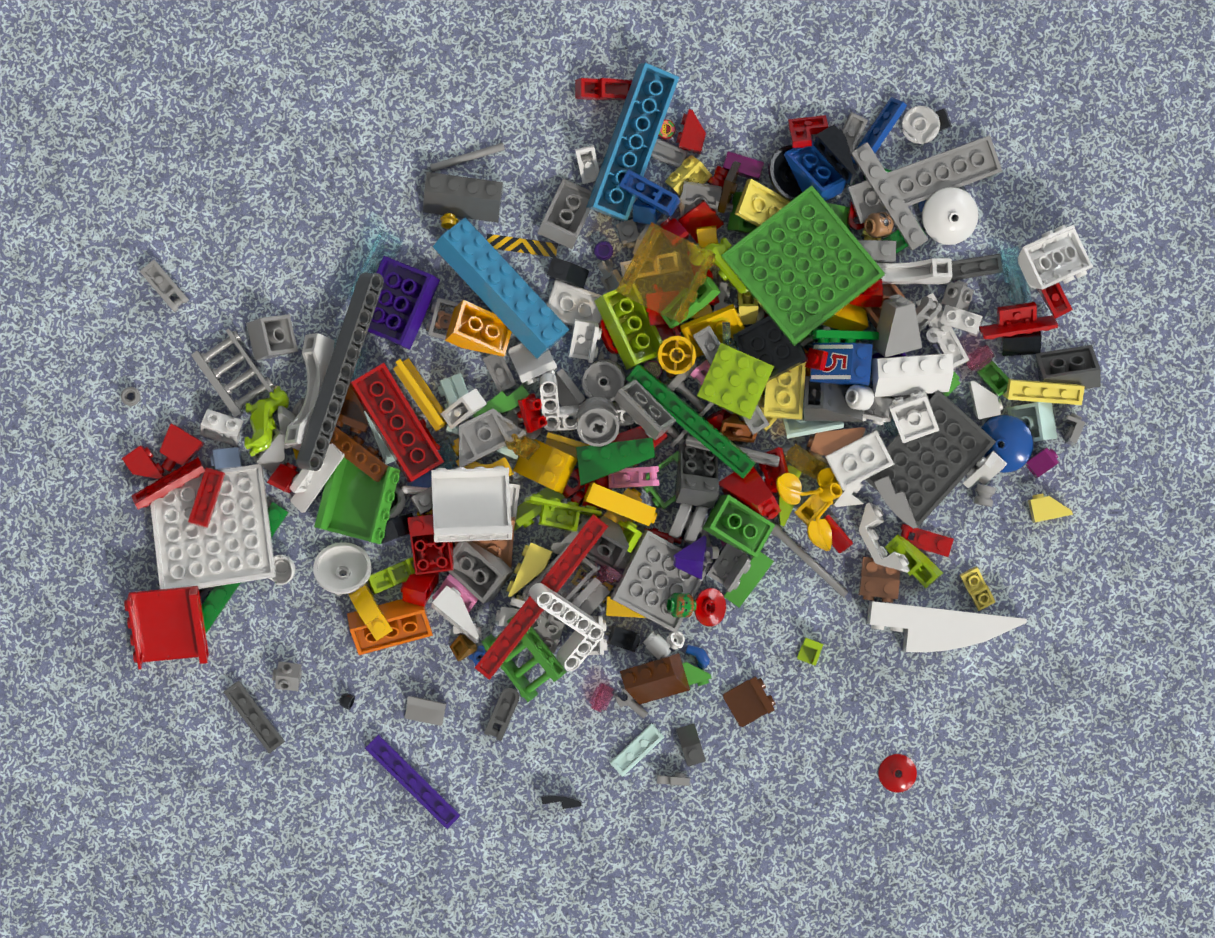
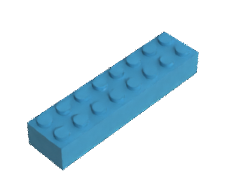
M648 63L638 64L587 208L619 221L628 220L636 197L619 187V184L628 169L642 177L644 176L678 83V76Z
M466 217L442 234L433 245V248L536 359L560 341L570 330Z

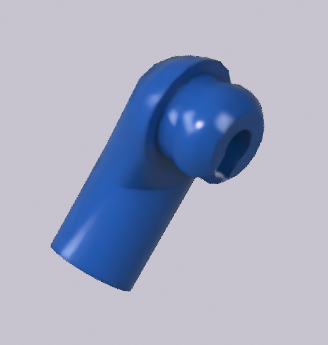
M688 644L686 654L696 656L698 667L706 669L710 663L706 651Z

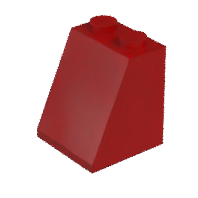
M754 467L745 478L740 477L734 471L719 481V486L724 495H730L767 520L775 518L781 512L774 495Z

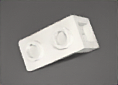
M946 305L940 323L969 332L970 335L977 337L983 316Z

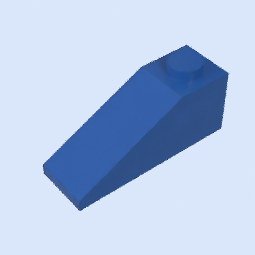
M629 169L619 184V187L647 205L655 207V210L670 218L680 204V199L676 194Z

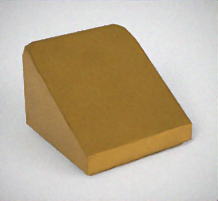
M460 634L449 646L457 661L463 660L478 649L476 644L465 634Z

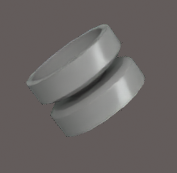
M611 359L594 361L586 369L582 378V387L589 398L604 397L610 401H614L619 389L626 384V374L623 368ZM602 378L607 380L606 385H604V382H600Z
M604 397L589 398L581 403L576 416L579 437L585 443L599 447L608 445L615 440L619 433V415L616 406Z
M681 503L668 535L678 539L683 529H686L684 542L689 544L695 542L698 534L700 535L709 507L696 506L694 513L690 511L693 505Z

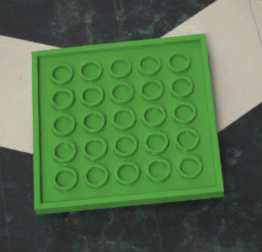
M810 186L721 255V258L793 346L885 276L883 270L813 186Z

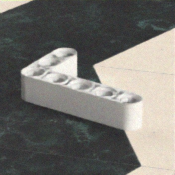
M552 373L543 374L540 377L542 416L546 417V420L549 418L556 419L554 421L547 420V425L544 428L548 431L577 429L576 416L580 405L559 407L556 376ZM546 383H551V384H553V385L547 387V386H545L544 384H546ZM549 400L554 401V403L548 404L546 402ZM612 402L618 411L619 426L635 423L630 415L624 414L626 411L622 410L617 402ZM568 416H574V417H575L574 419H571V420H570V419H567Z
M536 583L529 590L532 599L541 608L575 630L556 655L557 660L567 671H574L602 639L604 629L593 617L544 584Z

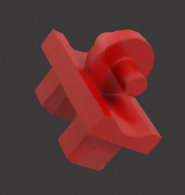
M529 394L527 397L518 400L520 411L517 413V417L523 418L527 433H532L547 425L546 417L541 416L539 410L542 407L541 399L536 398L535 394Z

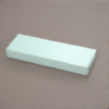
M651 723L610 764L623 777L664 736Z

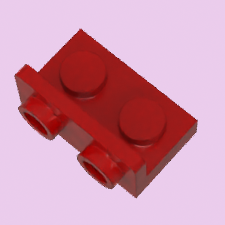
M780 447L765 452L780 457L778 467L759 463L760 469L765 476L764 482L769 490L774 493H778L777 478L785 473H789L783 450Z

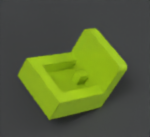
M619 520L618 524L625 528L623 534L629 544L627 552L631 553L642 533L636 529L637 525L628 520L626 523Z

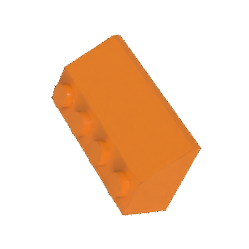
M403 599L378 605L393 629L392 632L378 641L375 640L357 611L347 613L349 630L358 655L433 636L426 607L404 602Z

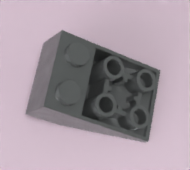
M805 376L804 421L863 422V410L851 409L846 403L845 395L852 385L810 382V376Z
M680 444L675 484L676 503L713 508L719 495L718 457L711 451Z

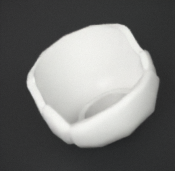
M285 555L274 556L276 577L269 579L275 582L276 585L287 584L295 575V564Z

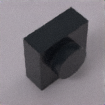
M943 108L936 111L940 120L939 132L952 127L947 110Z

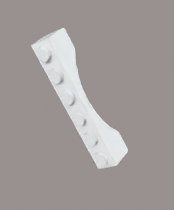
M932 258L910 263H877L885 273V276L881 278L882 284H949L952 278V262L949 258Z
M319 333L305 335L302 355L307 370V393L300 413L287 426L284 444L297 450L301 448L334 351L335 340Z

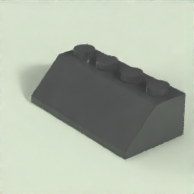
M427 172L423 213L437 215L451 213L459 218L466 217L467 219L498 223L503 182Z

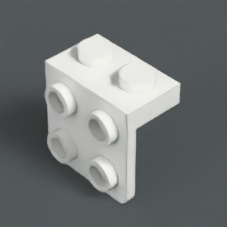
M522 343L508 350L522 384L526 383L527 386L537 382V378L545 373L555 374L554 370L558 369L549 350L538 359Z

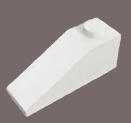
M446 586L432 602L431 607L476 644L479 635L463 599L460 597V592L454 587L449 588Z

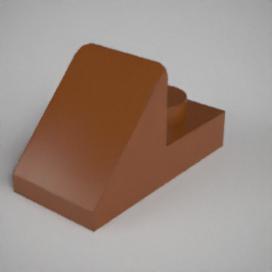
M736 413L724 419L720 428V432L729 440L754 443L757 433L752 435L746 423L740 421Z

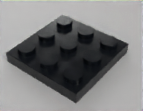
M770 316L733 335L739 351L774 366L768 381L808 361L801 343L799 342L793 346Z

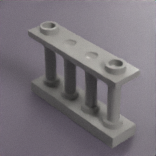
M228 328L225 330L229 335L228 338L206 353L203 352L201 354L199 351H195L191 356L233 416L239 418L243 415L241 411L243 409L242 406L265 390H268L269 393L273 392L274 384L269 377L264 378L239 342L242 339L236 330L232 332ZM234 343L240 352L217 369H211L208 365L210 359ZM245 358L251 368L229 384L225 383L223 385L219 380L221 375ZM256 374L262 384L239 400H233L230 396L232 390Z
M695 361L694 365L687 372L678 374L667 387L672 392L677 391L683 394L701 411L700 415L703 417L714 404L710 402L705 406L685 387L683 382L687 377L692 378L690 374L699 365ZM670 426L667 433L675 439L671 446L675 447L676 445L683 444L686 441L687 437L685 435L688 431L684 430L680 434Z

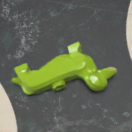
M721 238L719 244L710 243L702 250L693 242L687 243L690 250L689 261L694 266L713 262L720 269L717 273L724 281L728 280L739 293L748 292L747 288L721 258V255L732 246L726 238Z
M280 386L274 387L273 392L269 393L270 398L260 399L253 405L246 403V413L250 412L251 414L250 423L254 433L251 439L245 437L244 446L246 449H250L249 453L252 457L270 448L272 431L276 429L275 421L272 418L273 413L278 410V406L285 408L289 406V397L285 391L281 390Z

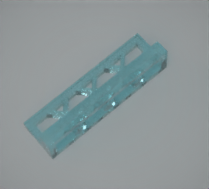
M380 230L347 296L348 300L351 301L360 274L364 272L376 273L378 270L375 263L377 258L388 257L387 255L392 254L390 258L394 259L403 241ZM388 238L396 242L397 245L393 251L386 253L384 244ZM383 248L384 254L379 255Z

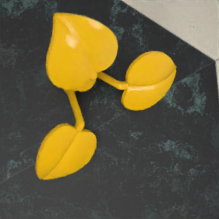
M831 468L819 471L817 482L821 488L813 491L801 492V482L794 474L785 473L778 477L776 481L777 490L786 503L796 505L800 503V496L819 493L822 501L827 502L815 517L816 521L813 520L808 523L807 534L814 545L825 551H830L832 545L831 528L827 520H820V517L833 504V500L842 495V489Z

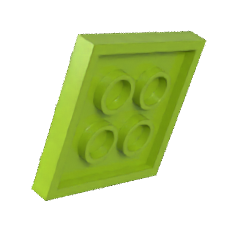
M721 343L697 397L751 420L774 366Z

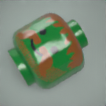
M673 593L667 599L666 604L667 611L675 618L690 617L697 606L690 593Z

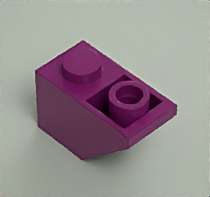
M1043 448L1032 456L1025 465L1034 477L1038 478L1059 463L1057 460L1058 455L1052 448L1050 450Z

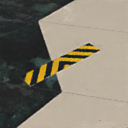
M487 234L486 240L494 249L556 258L558 243Z

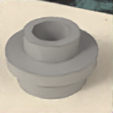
M127 387L121 393L123 403L128 406H134L140 401V392L134 387ZM129 393L134 394L133 400L128 399Z

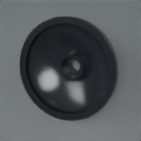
M792 145L784 146L775 151L768 166L769 179L773 188L781 197L788 201H792L802 193L784 156L785 152L793 149Z

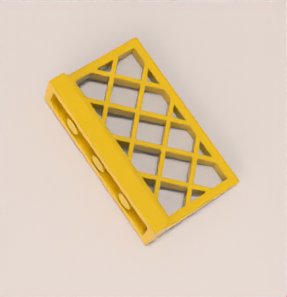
M408 358L405 361L399 359L396 361L397 366L393 370L436 432L447 425V422L441 415L445 410Z

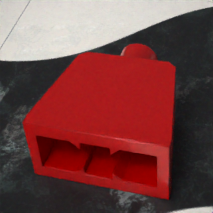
M171 423L159 451L166 456L161 467L171 472L176 463L184 466L201 449L204 442Z

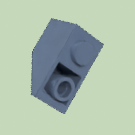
M239 447L215 449L213 454L210 455L211 464L217 470L243 467Z

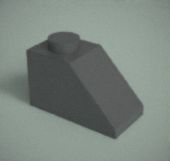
M695 724L677 728L676 731L687 767L705 762L706 759Z

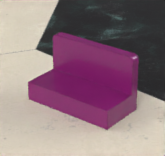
M727 152L723 164L724 169L729 171L734 161L740 162L738 175L759 181L764 162Z

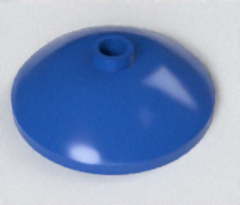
M1000 415L989 419L981 427L996 441L985 453L984 457L986 458L994 451L1007 463L1000 472L1016 471L1022 468L1030 459L1034 447L1033 436L1029 427L1021 419L1011 415ZM1000 441H1003L1005 444L1003 448L999 446Z

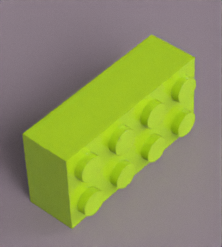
M635 282L608 292L594 301L626 370L657 357L658 348L663 341L656 326H650L648 312H646L647 307Z

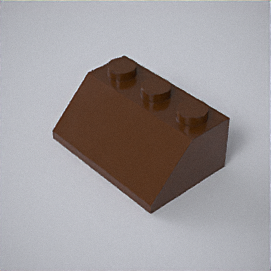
M679 653L620 671L625 690L639 705L690 690Z

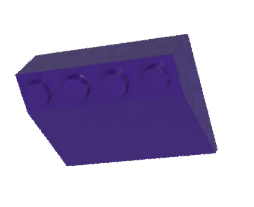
M383 256L376 273L382 275L384 283L367 332L410 350L440 279L432 274Z

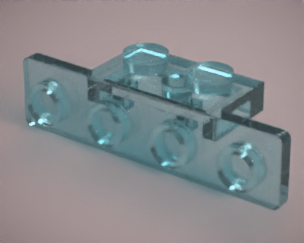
M1018 246L1000 251L1005 271L1003 272V278L1005 283H1008L1010 290L1008 291V297L1010 302H1013V305L1033 302L1029 285L1018 264V256L1020 254Z

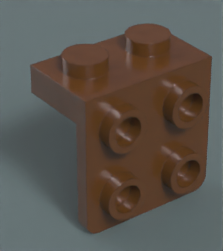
M350 385L336 425L343 427V424L351 427L350 431L361 434L362 431L366 433L369 424L364 414L365 410Z
M756 676L723 694L726 704L740 727H744L763 715L775 711L773 707L776 705L771 695H766L763 690L766 688L761 678L757 679Z

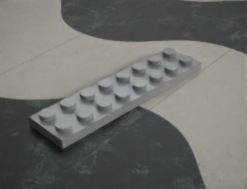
M989 135L893 170L887 174L906 205L910 206L927 200L933 193L942 188H959L1000 173L1002 168ZM867 180L847 187L859 224L864 223L871 213H887Z

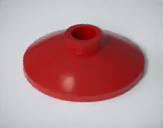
M707 588L702 590L695 600L697 604L694 611L695 616L704 626H716L722 621L726 613L725 598L717 589Z
M893 754L882 761L878 770V776L881 784L887 790L899 793L913 786L917 777V770L909 757L902 754ZM900 770L902 775L896 777L895 771Z

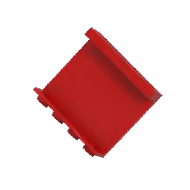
M198 586L129 592L127 600H124L125 611L129 612L127 624L128 629H132L130 642L131 646L135 647L133 660L134 663L138 664V670L142 669L143 662L199 657L200 664L208 663L209 650Z

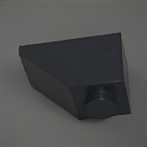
M552 257L547 277L584 289L589 270L571 262Z
M412 513L388 520L385 527V536L381 544L410 534L407 518L413 516Z

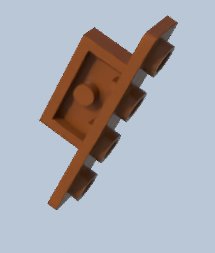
M335 426L330 444H334L347 460L376 482H379L388 468V465L381 461L383 458L378 455L379 451L370 445L369 447L364 444L365 440L360 436L347 435Z

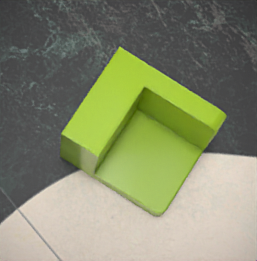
M804 637L797 659L816 666L824 644Z

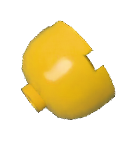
M672 336L660 344L657 358L661 368L666 372L683 374L694 365L696 351L687 338Z

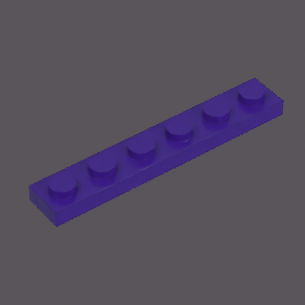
M379 734L365 747L446 829L461 816Z

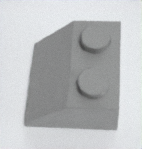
M290 314L259 318L246 323L255 360L269 359L298 352Z

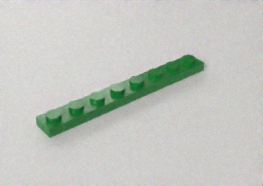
M637 364L626 378L629 382L636 379L676 419L679 425L740 477L745 478L755 466L756 462L641 364Z
M274 502L268 508L271 538L289 513ZM241 582L215 586L202 604L206 634Z

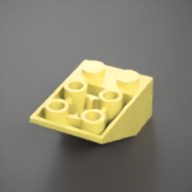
M530 543L529 546L525 545L522 556H524L522 564L518 562L514 571L517 574L515 581L511 580L506 590L510 592L508 596L513 597L546 569L553 552L533 543Z

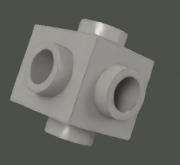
M957 281L956 283L949 282L941 304L968 311L974 290L968 288V284L962 281Z
M278 662V667L273 670L272 680L275 681V689L299 691L302 664Z

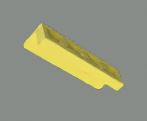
M1009 379L1007 392L1002 395L1008 400L1082 405L1085 386Z

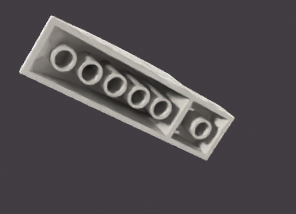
M869 601L867 624L871 625V629L884 630V626L890 627V631L903 632L905 628L903 652H936L963 648L986 642L1027 623V619L874 601Z

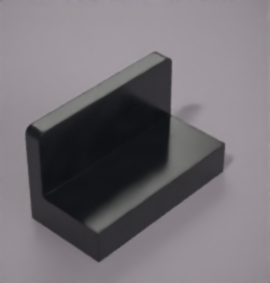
M1041 331L1030 334H1016L1011 337L1003 336L1002 355L1014 356L1041 353Z

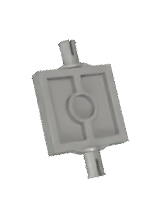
M684 181L683 192L678 196L680 199L679 218L704 200L712 210H716V214L719 216L720 212L717 209L722 186ZM728 204L726 211L732 212L733 204Z

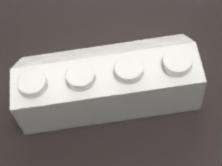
M952 354L872 358L874 397L910 395L917 390H921V393L926 391V394L936 393L938 390L941 393L949 392L953 377Z

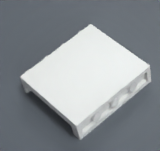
M479 466L474 469L458 467L453 470H447L446 468L431 470L434 542L512 540L509 468L503 466H495L493 468Z

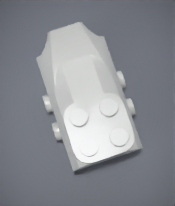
M1065 225L1054 229L1055 233L1050 230L1042 234L1043 238L1022 248L1018 256V264L1030 287L1045 289L1061 281L1066 284L1074 280V276L1080 278L1088 274L1087 270L1093 268L1074 225L1067 228Z

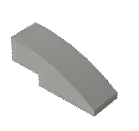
M889 475L875 480L874 483L881 497L894 514L913 529L917 528V523L904 490L896 492Z

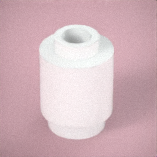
M652 632L643 642L646 645L645 648L657 659L667 657L671 652L669 649L671 645L655 632Z

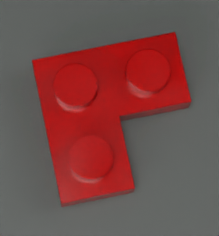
M826 115L788 119L793 148L812 146L811 134H818L828 128Z

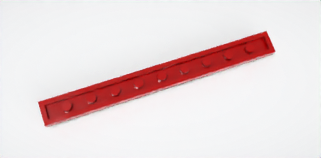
M593 514L540 583L558 593L609 526ZM529 596L475 666V669L490 680L544 611L531 596Z

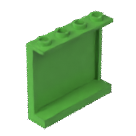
M344 457L325 483L314 527L381 544L385 536V527L390 516L391 504L395 497L394 492L399 481L400 469L388 466L382 479L376 482Z

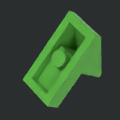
M992 360L977 371L978 376L990 387L992 393L1001 396L1007 391L1009 378Z

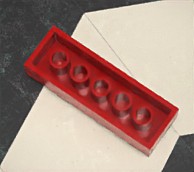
M385 363L380 364L350 382V387L409 483L444 462Z

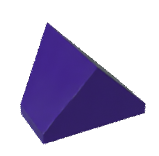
M704 535L673 557V565L676 568L701 580L706 552V536Z

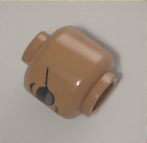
M886 212L871 213L864 222L865 231L872 238L889 236L894 226L892 218Z

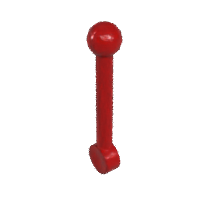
M424 419L419 420L435 448L439 451L440 445L435 442L427 429L426 421Z

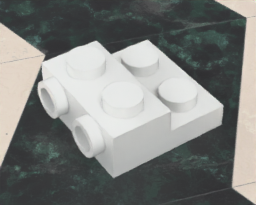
M921 390L914 391L910 394L911 397L905 399L897 397L892 400V404H889L903 443L939 431L926 391L922 393Z

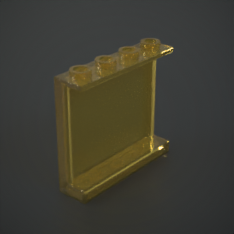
M651 222L616 291L630 300L681 323L688 315V308L691 302L693 303L696 300L697 290L700 285L704 284L708 269L714 265L716 254L710 249L702 248Z

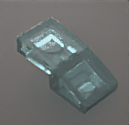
M722 322L723 344L736 349L734 338H730V322Z

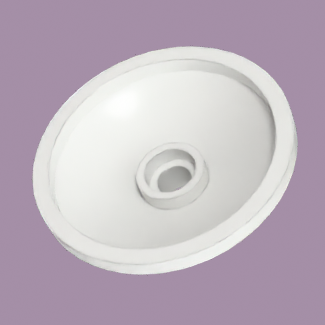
M955 187L942 188L933 193L927 199L922 211V223L926 233L936 242L946 245L957 244L967 239L973 233L978 222V208L974 199L966 191ZM955 214L956 220L952 221L951 217Z
M347 542L335 543L327 546L317 555L313 566L314 576L318 584L331 593H351L360 589L368 581L371 575V561L368 554L361 547Z

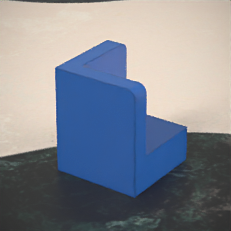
M639 199L633 204L634 222L655 225L661 218V213L656 212L655 207L648 206Z

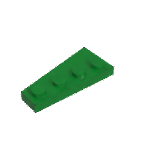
M653 438L613 442L601 447L591 445L576 447L581 486L655 458Z

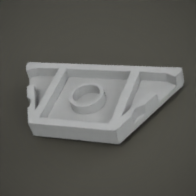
M491 409L459 425V467H465L526 436V432L513 424L509 419L503 417L495 409Z

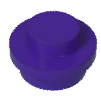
M606 241L599 242L594 248L595 256L603 261L611 258L613 255L612 245Z

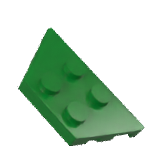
M813 330L810 333V339H818V343H856V340H879V332Z

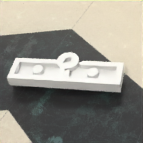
M933 293L927 296L933 301H937ZM922 299L916 302L917 306L920 305ZM941 309L928 324L930 329L927 331L926 337L930 343H938L943 354L953 355V369L968 362L969 358L952 327L940 323L943 314Z

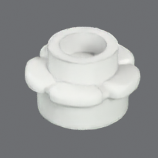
M679 631L676 633L670 632L666 641L671 645L670 648L677 650L683 647L685 638Z

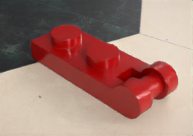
M902 524L901 537L909 541L916 548L949 557L953 538L919 528L913 529L909 525ZM910 532L915 533L913 541L908 539Z

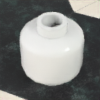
M852 385L846 392V403L851 409L865 411L872 406L874 393L868 386Z

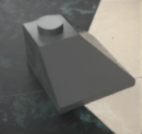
M602 516L601 520L609 527L586 557L615 572L628 550L629 544L620 525Z

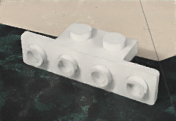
M329 444L322 467L318 471L302 469L293 479L290 489L295 494L291 499V503L301 513L307 511L344 458V454L334 444Z

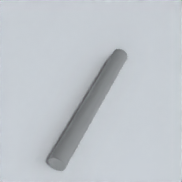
M503 143L430 164L432 172L503 151L505 148Z

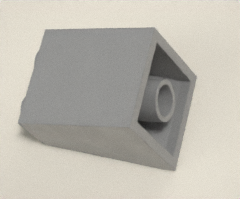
M893 295L889 297L890 299L884 300L876 332H879V340H874L873 349L884 357H889L922 348L915 304L901 295Z

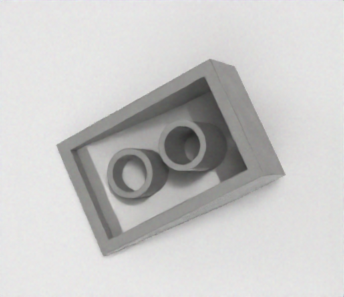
M563 178L541 223L538 234L573 249L591 210L587 208V204L592 192Z
M472 541L458 542L453 550L454 570L448 571L483 604L495 599L514 572L499 557Z

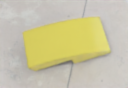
M977 566L959 575L978 611L996 603Z

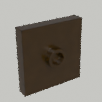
M733 162L725 178L717 209L720 213H725L732 196L736 193L738 187L736 181L741 165L740 162Z

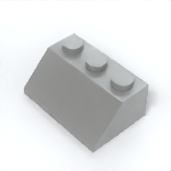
M636 379L620 388L614 400L618 403V406L626 411L632 420L639 424L645 430V433L654 440L661 437L676 421Z

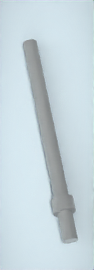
M776 523L771 534L782 540L844 598L848 591L781 530L782 527Z

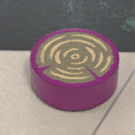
M652 360L644 365V368L657 379L661 376L662 368L659 362Z

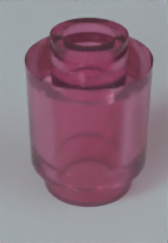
M986 344L979 346L967 355L969 361L966 362V365L971 371L975 370L978 372L989 364L995 355Z
M600 682L589 701L592 704L591 708L598 712H601L602 709L606 711L614 695V689Z

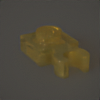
M517 434L511 435L514 440L513 442L505 441L508 449L513 450L514 454L527 460L540 448L537 441L526 436L519 439Z

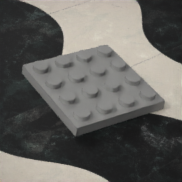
M645 530L610 599L676 633L684 618H675L667 611V599L673 593H690L694 599L710 564L704 562L702 580L676 568L673 565V557L682 549Z

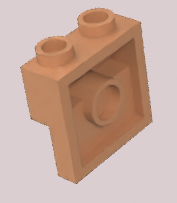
M863 557L858 595H863L865 600H874V597H881L883 602L893 603L894 599H898L900 571L878 565L874 562L873 558Z

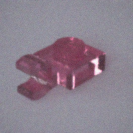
M602 565L598 571L600 576H596V578L601 583L607 581L612 584L613 582H620L623 575L610 566Z

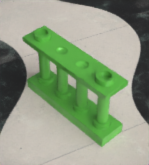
M512 616L509 620H507V623H508V624H509V622L512 620V618H513L514 616ZM532 626L521 639L522 642L514 648L500 666L527 702L538 695L535 689L551 678L555 682L567 673ZM491 633L481 641L486 651H488L499 635L494 637ZM525 648H528L533 657L518 668L512 658ZM539 663L545 670V673L530 683L523 674Z

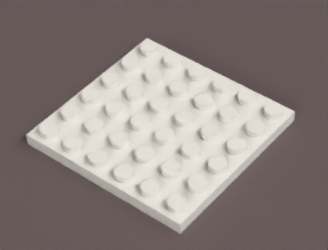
M255 464L217 470L224 472L225 477L208 528L188 522L204 473L150 504L160 589L198 586L201 589L276 577L264 474L261 465ZM158 480L148 481V486Z

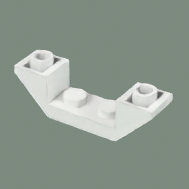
M866 504L859 532L874 562L884 567L906 573L910 570L907 566L909 562L905 555L893 552L887 556L884 547L880 546L878 534L873 528L884 522L882 518L883 512L878 505Z

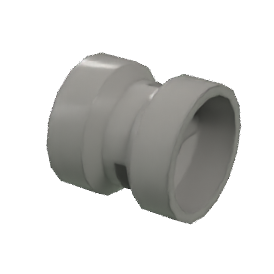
M977 484L976 491L978 496L974 498V504L992 507L993 500L991 497L995 494L996 488Z

